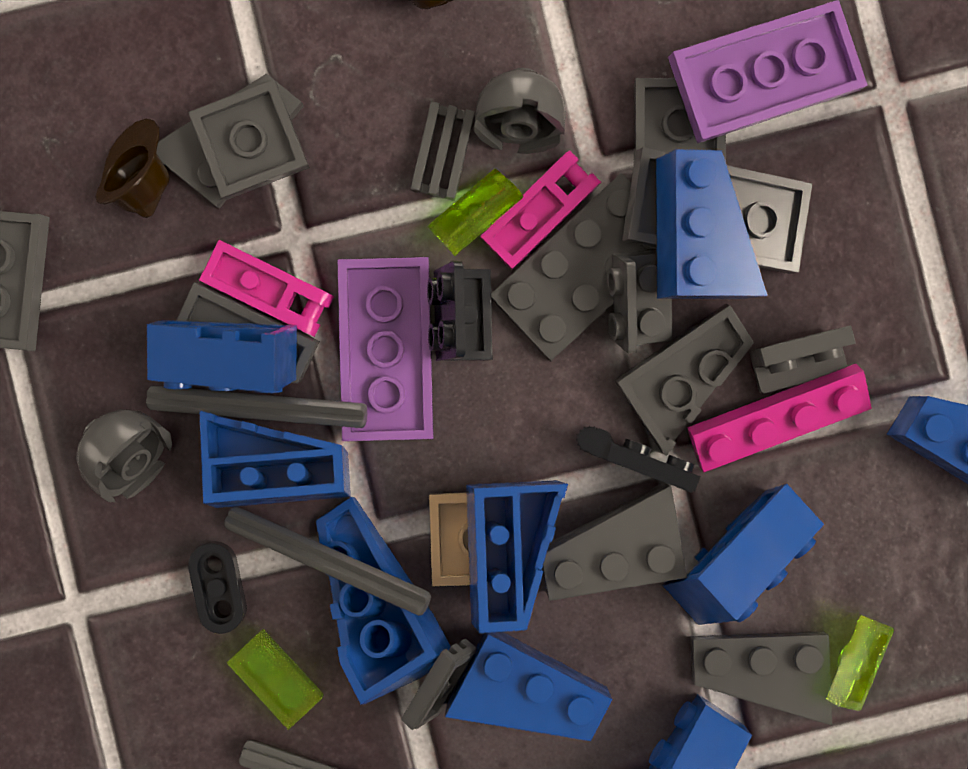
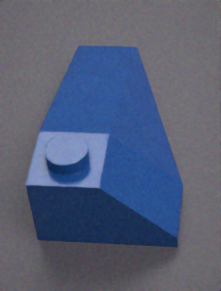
M350 497L316 520L320 544L413 584L355 497ZM328 575L334 603L330 604L332 620L337 621L341 644L340 647H337L339 662L360 704H366L425 676L431 670L441 651L450 649L451 646L429 607L423 615L418 616Z

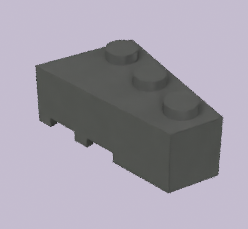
M662 482L637 498L615 507L614 510L590 523L587 522L550 542L542 567L549 601L687 578L672 486Z

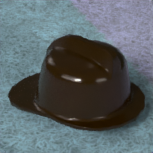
M147 118L139 120L129 126L117 138L105 162L102 180L95 196L97 203L103 205L114 203L125 211L136 212L145 218L154 214L170 179L167 169L156 153L159 141V126L154 120Z

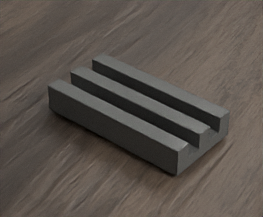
M431 101L411 191L455 201L475 111L468 109L463 111L455 106L448 105L446 107L438 102ZM438 116L445 117V123L431 183L427 185L423 184ZM455 120L463 121L448 189L440 188Z
M466 638L459 645L454 644L449 650L441 651L402 716L401 720L411 730L418 729L440 714L475 657L477 648Z

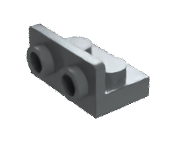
M657 250L613 254V268H609L607 272L608 290L610 295L614 296V313H610L608 318L611 339L627 353L637 352V345L672 341V299H657Z
M852 326L836 328L750 350L749 355L759 392L768 393L800 385L848 367L843 347L856 344Z

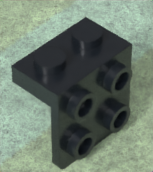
M452 261L434 270V277L428 279L427 298L429 305H434L435 324L429 325L428 343L430 351H435L436 361L493 360L491 269H464L462 261Z

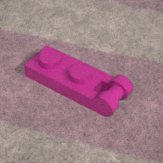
M570 150L480 236V239L511 270L601 184V181L593 173L588 175L577 164L579 159ZM564 176L575 187L569 195L556 184Z
M218 240L199 281L289 325H297V329L314 337L320 327L317 321L324 307L329 309L334 299L333 295L221 240ZM297 294L308 298L301 315L289 310Z

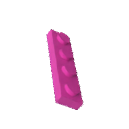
M853 364L687 427L699 467L703 473L872 409L865 373L857 364Z

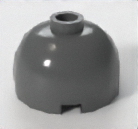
M517 68L492 78L479 94L475 112L474 132L481 141L499 150H502L504 142L521 144L517 153L544 152L556 147L560 143L561 134L564 135L566 121L565 101L556 84L542 74L529 68Z
M118 409L102 415L86 426L80 439L76 460L81 477L93 491L109 503L116 502L113 497L120 494L129 499L146 488L161 472L165 463L162 460H157L163 453L164 447L169 451L171 450V434L154 419L141 411Z

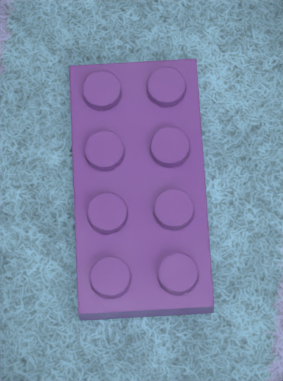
M839 0L680 49L668 56L697 144L860 91L868 86Z
M428 257L338 259L341 401L364 403L367 405L368 411L365 427H342V441L434 439L432 352L429 349L428 330L431 324L430 305L427 298V284L430 278Z

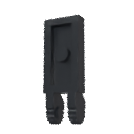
M589 425L587 428L584 427L577 434V445L584 452L691 493L697 488L701 476L692 473L695 466L693 463L672 455L668 456L666 463L648 457L651 451L650 447L629 439H625L623 447L614 443L610 432L598 429L595 426L591 427Z

